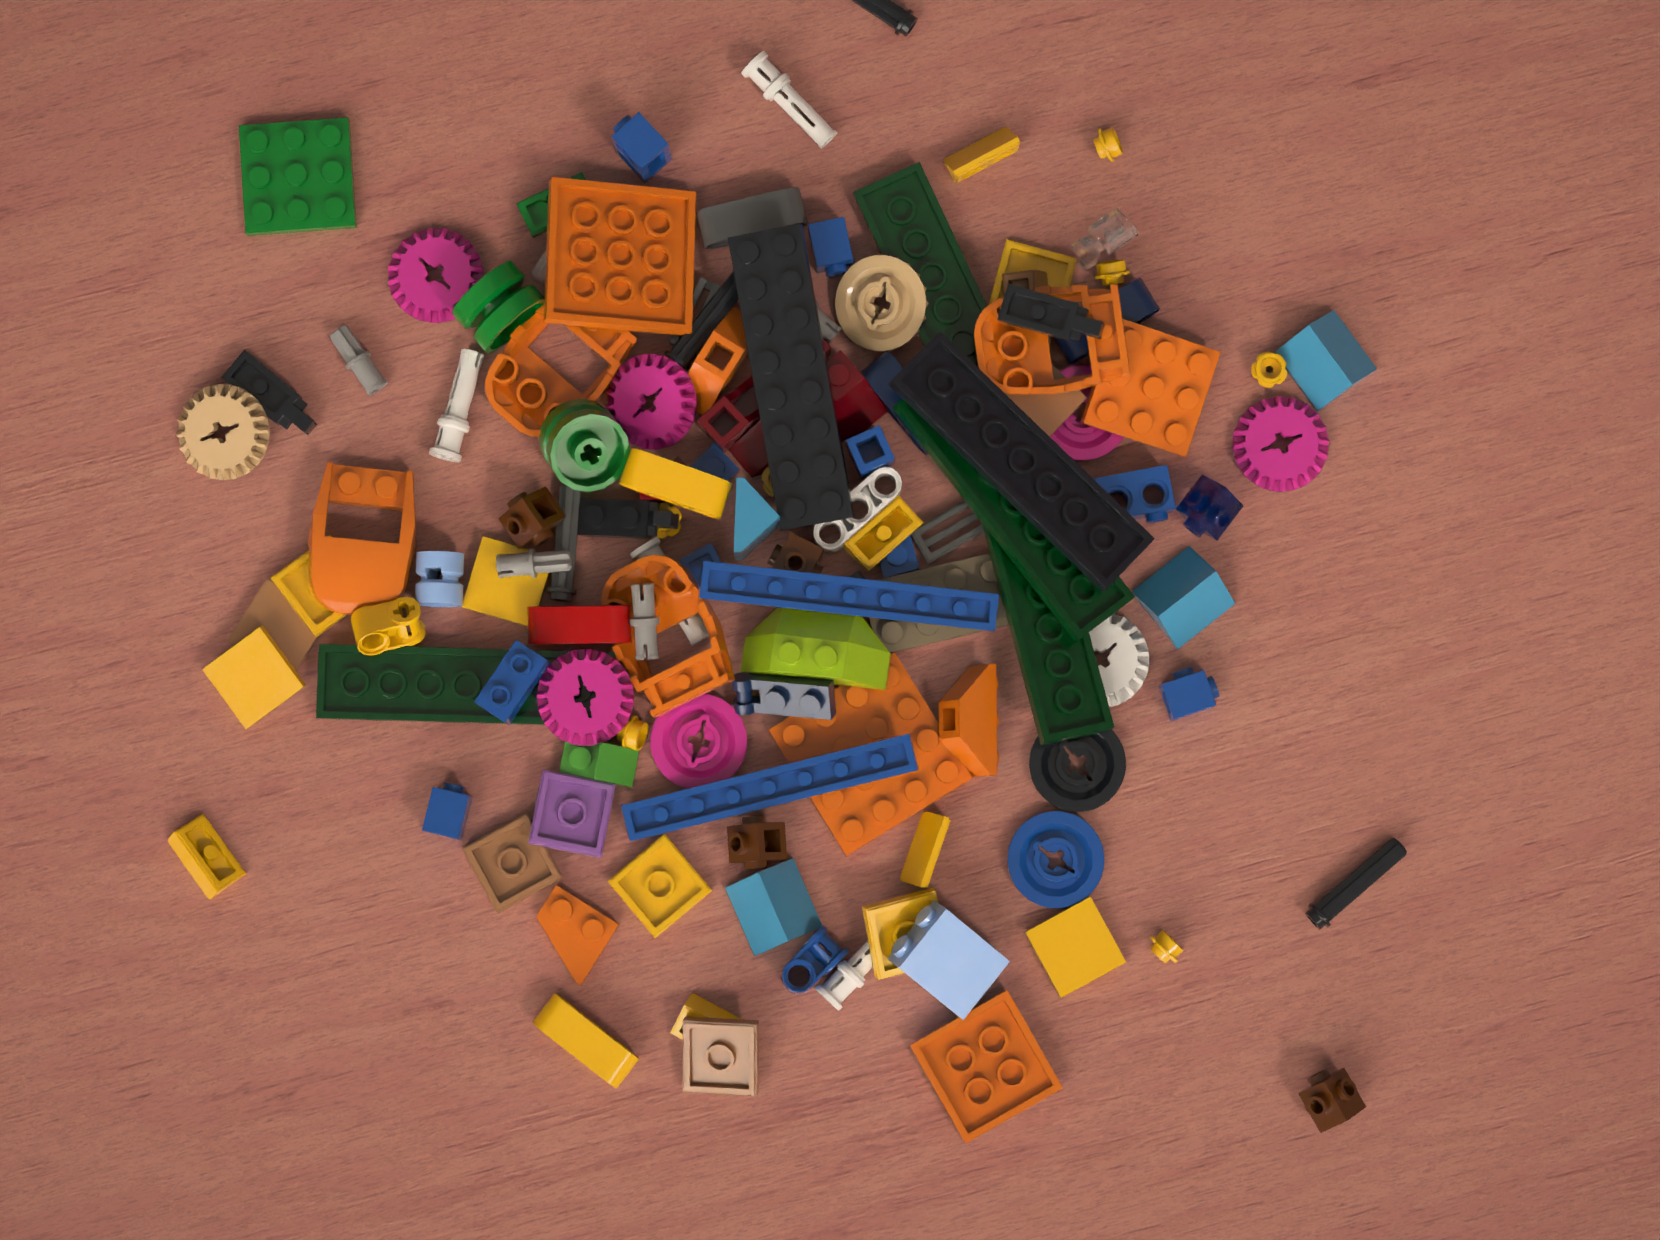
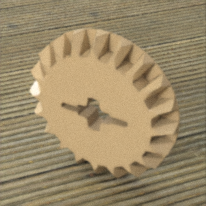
M874 255L863 258L846 271L838 285L835 297L838 322L844 333L854 343L863 348L873 351L897 349L909 343L910 339L920 332L919 328L926 319L925 311L929 304L925 295L927 288L922 284L920 275L912 269L910 264L898 259V257ZM884 292H886V301L891 303L890 308L883 309L881 314H879V306L874 304V300L876 297H882Z
M230 384L207 386L199 392L192 394L190 400L182 406L183 411L177 419L179 426L175 434L179 438V450L185 455L186 463L192 465L197 470V473L204 474L210 479L231 480L251 472L263 459L270 437L268 418L259 401L245 389ZM219 422L221 426L228 427L239 424V427L230 430L225 435V442L222 438H209L206 440L207 437L213 435L218 430L217 423Z

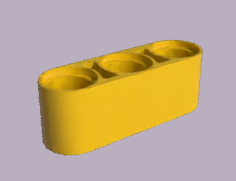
M631 448L619 481L620 485L719 520L733 486L731 482L635 448Z
M555 992L532 1021V1024L616 1089L640 1060L633 1052Z

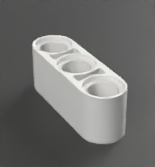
M882 467L871 473L850 492L852 503L855 501L863 502L868 508V514L862 519L848 518L816 524L813 531L815 544L824 548L826 553H835L841 550L849 538L897 496H900L902 481L898 472L893 468ZM881 477H889L894 481L896 488L892 493L883 495L875 489V482ZM835 526L841 533L840 539L834 544L823 542L819 534L824 527Z

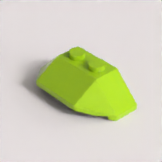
M777 607L745 637L740 673L748 672L833 680L834 685L886 690L891 653L862 616Z

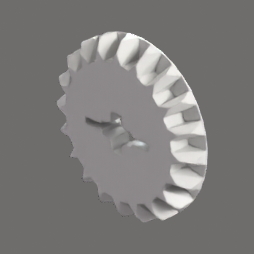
M1113 614L1089 632L1094 652L1097 650L1099 653H1104L1113 648L1107 658L1110 665L1106 668L1102 665L1098 666L1109 707L1119 705L1130 699L1143 685L1149 669V651L1145 638L1136 625L1123 616Z

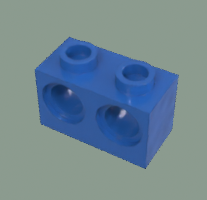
M640 112L632 118L630 115L625 116L613 128L615 134L611 137L615 152L644 184L672 160L669 144Z
M1167 465L1094 478L1109 495L1117 493L1125 498V510L1134 519L1146 518V523L1167 520V513H1173L1176 509ZM1147 487L1158 488L1162 493V502L1157 505L1148 504L1143 498V490Z
M515 640L474 702L507 725H510L550 663L530 648Z

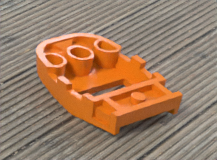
M1048 285L1035 287L1034 290L1075 303L1082 302L1083 308L1089 310L1087 318L1103 322L1105 326L1101 339L1087 336L1092 374L1054 380L1048 335L999 322L997 318L1004 297L986 306L975 324L974 340L978 367L1007 394L1050 395L1079 391L1131 374L1118 285H1110V289H1089L1087 285H1071V287H1050Z
M544 305L536 310V314L522 326L519 325L510 335L511 339L503 352L497 355L490 366L485 380V391L488 401L493 409L515 429L528 436L539 437L542 423L553 409L564 402L576 399L596 401L608 389L612 378L636 344L637 338L628 330L564 325L609 364L585 393L582 394L529 349L530 345L549 325V323H544Z
M327 462L312 515L307 543L309 545V583L314 597L326 609L340 614L352 615L354 611L363 606H373L393 601L405 595L417 546L413 471L382 470L335 465ZM328 503L402 511L399 544L325 536Z
M649 555L619 569L610 576L602 591L601 605H631V618H633L632 589L630 585L642 583V596L644 599L643 585L645 583H654L655 613L660 618V624L656 625L657 634L700 614L710 636L711 648L655 676L652 675L646 658L644 660H635L634 627L631 626V643H615V646L612 647L617 660L623 662L632 677L629 680L636 691H644L653 705L654 709L649 711L652 717L663 716L667 712L735 680L722 625L708 599L698 598L699 584L684 565L666 556Z

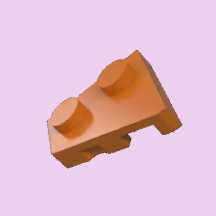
M558 885L554 887L536 916L573 979L581 986L620 925Z

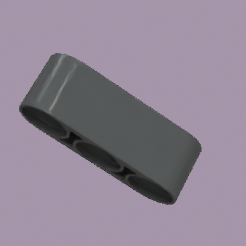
M798 187L781 189L703 208L696 213L705 249L729 246L728 237L794 224H802V227L808 225L800 188Z

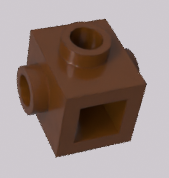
M545 486L528 495L526 492H523L507 503L510 509L499 520L518 549L531 543L538 547L554 536L551 530L565 519L566 515Z
M790 532L784 546L779 544L775 546L767 564L773 566L772 569L821 574L824 567L818 563L824 553V548ZM793 561H799L802 563V567L798 570H792L789 564Z
M764 816L741 817V825L727 826L729 863H745V870L767 868V861L787 859L785 822H764Z
M1326 1068L1308 1078L1310 1086L1298 1093L1320 1133L1348 1121L1366 1108L1356 1085L1350 1079L1345 1068L1331 1074Z

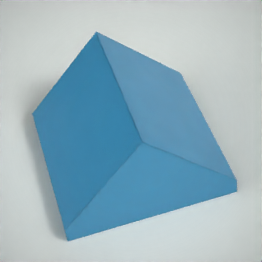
M1335 310L1306 326L1274 352V354H1280L1287 363L1285 369L1317 412L1377 370Z
M736 477L735 560H744L779 527L780 516L745 478Z
M1190 546L1132 591L1136 599L1177 650L1236 604L1216 570Z
M793 858L757 872L725 888L754 956L822 927V923Z

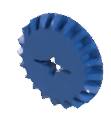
M1061 811L1044 812L1027 820L1014 834L1009 845L1007 857L1009 874L1016 888L1028 900L1048 908L1069 907L1088 897L1098 885L1104 870L1103 846L1095 830L1080 817ZM1038 846L1051 853L1061 850L1064 853L1062 860L1074 873L1058 866L1053 870L1047 867L1049 859L1045 857L1046 854L1038 849Z

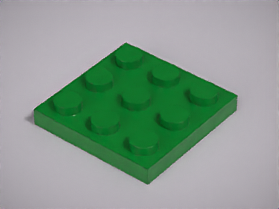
M348 117L239 125L245 234L247 236L357 228L351 129Z

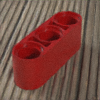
M631 605L527 607L528 644L632 642L630 626Z

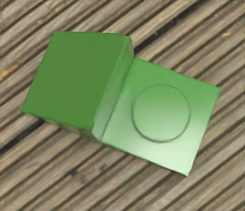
M565 742L559 773L633 787L639 751L603 742L591 746H579Z

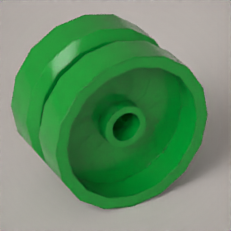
M512 260L502 263L483 276L461 297L452 311V315L465 329L477 327L473 338L487 354L496 351L508 343L511 339L510 335L515 329L527 322L537 313L536 310L544 305L545 297L534 285L521 287L525 276Z
M571 400L553 409L542 423L539 435L541 454L563 484L573 490L592 492L604 489L618 480L626 465L630 448L627 435L608 409L591 400Z

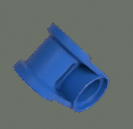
M824 925L800 948L801 950L787 963L782 971V983L792 993L800 994L808 991L824 974L827 975L850 952L846 947L841 948L826 933L827 928ZM820 943L832 956H829L818 944ZM802 966L808 971L809 981L806 985L796 987L789 982L788 972L792 967Z

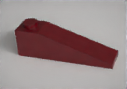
M840 350L827 361L841 442L865 432L887 414L888 411L864 376ZM761 420L728 449L751 478L763 474V471L769 467Z

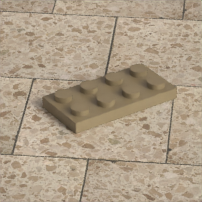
M990 553L878 580L999 594L995 629L1009 625ZM869 617L871 629L890 653L987 631Z

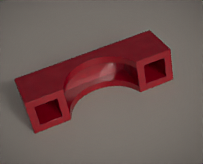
M823 339L826 358L831 355V346ZM751 375L735 390L724 395L697 420L698 427L723 453L760 420L753 376Z

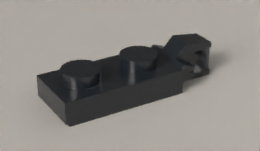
M1011 284L1007 286L997 318L999 322L1069 342L1070 340L1079 342L1081 334L1101 339L1105 326L1101 321L1087 318L1089 310L1081 307L1079 303Z
M245 349L221 377L228 384L238 386L251 393L262 405L267 417L278 426L281 425L287 430L293 423L307 435L316 427L317 424L302 412L308 405L302 400V397Z
M580 498L577 535L584 537L651 539V537H657L658 528L678 529L679 514H674L672 511H659L660 503L649 500Z

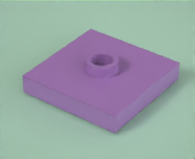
M542 770L528 844L601 858L616 784Z

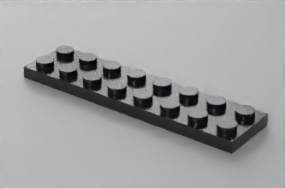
M802 224L728 237L777 514L780 516V531L854 518V509Z
M941 331L889 382L888 385L1102 592L1155 539Z

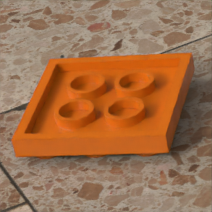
M1123 319L1131 374L1092 386L1080 423L1186 457L1221 352Z
M1008 990L972 1009L964 1020L958 1017L910 1045L965 1144L1063 1088Z

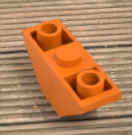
M735 306L714 329L688 373L696 392V412L701 416L719 401L748 355L741 310Z
M996 664L969 666L939 701V740L958 761L966 766L972 777L997 776V765L999 762L997 727L999 717L997 714L998 678L996 676Z

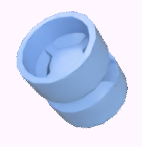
M449 551L416 552V574L421 576V581L415 584V600L418 601L420 606H463V585L458 582V578L464 575V554ZM439 573H442L443 579H437Z

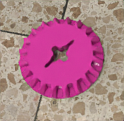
M428 228L420 232H414L409 238L402 240L400 246L393 252L388 266V284L396 303L411 317L429 323H442L456 319L452 315L454 306L484 276L481 259L470 241L459 233L445 228ZM421 261H424L429 267L432 266L434 269L443 267L444 270L441 275L450 289L448 290L441 282L438 283L435 280L430 283L427 282L429 274Z
M642 354L630 358L619 367L611 380L609 389L605 392L608 395V404L605 408L609 410L614 419L620 424L628 437L629 444L639 446L641 449L658 450L674 445L687 434L694 422L697 409L694 385L682 366L666 356ZM659 393L654 401L656 409L650 408L642 411L643 405L646 403V399L643 396Z
M1076 365L1062 369L1060 372L1068 378L1092 374V369L1088 365ZM1092 386L1080 390L1087 397L1082 404H1087ZM1072 413L1050 436L1072 459L1077 461L1094 460L1107 455L1124 438L1108 431L1075 421L1077 417L1075 413Z
M1276 396L1263 399L1246 410L1235 427L1232 444L1236 463L1246 478L1263 489L1287 492L1305 486L1319 474L1328 456L1329 439L1326 426L1323 424L1319 413L1315 412L1308 403H1303L1294 397ZM1276 434H1281L1282 438L1289 437V439L1300 437L1293 440L1286 447V453H1282L1279 448L1261 451L1275 442Z
M592 649L572 650L559 656L547 666L539 681L537 691L538 711L547 728L561 740L579 746L597 745L617 735L629 720L634 704L632 682L629 680L630 677L624 667L610 655ZM580 676L582 677L584 687L589 692H595L596 697L590 700L591 718H589L587 708H584L582 702H575V696L580 694Z
M704 694L656 718L651 731V752L657 767L671 782L689 789L729 779L737 772L746 754V729L741 717L735 713V709L729 703L716 696ZM706 721L703 731L705 733L704 738L710 741L708 748L702 747L700 752H697L695 762L692 763L694 746L688 742L690 736L696 737L698 731H701L703 722Z

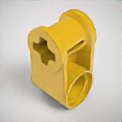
M400 597L396 600L373 606H363L354 611L351 615V624L359 652L364 655H377L384 651L404 646H413L421 642L426 635V628L419 619L421 607L418 601L410 597ZM403 607L406 609V614H407V617H406V618L403 617V613H402V608H403ZM407 625H410L411 635H408Z

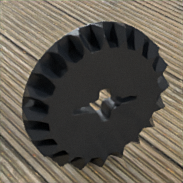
M1112 729L1045 745L1040 744L1039 737L1037 736L1030 752L1029 768L1031 779L1037 791L1050 804L1066 811L1084 812L1104 805L1116 794L1125 776L1126 757L1122 743ZM1064 746L1077 758L1082 755L1086 757L1087 761L1084 763V768L1091 781L1078 770L1072 773L1068 770L1071 761Z

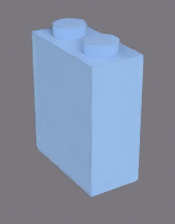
M933 901L930 906L924 907L918 913L915 925L906 935L901 936L894 943L891 950L892 953L887 958L962 1020L965 1019L1010 962L936 901Z

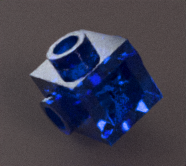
M1202 474L1176 507V510L1186 520L1183 526L1199 538L1205 534L1217 541L1243 508V504L1225 486Z

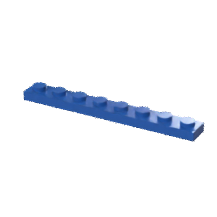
M702 561L698 598L995 631L999 594Z
M905 734L621 805L629 840L635 841L917 771L919 767L911 735Z

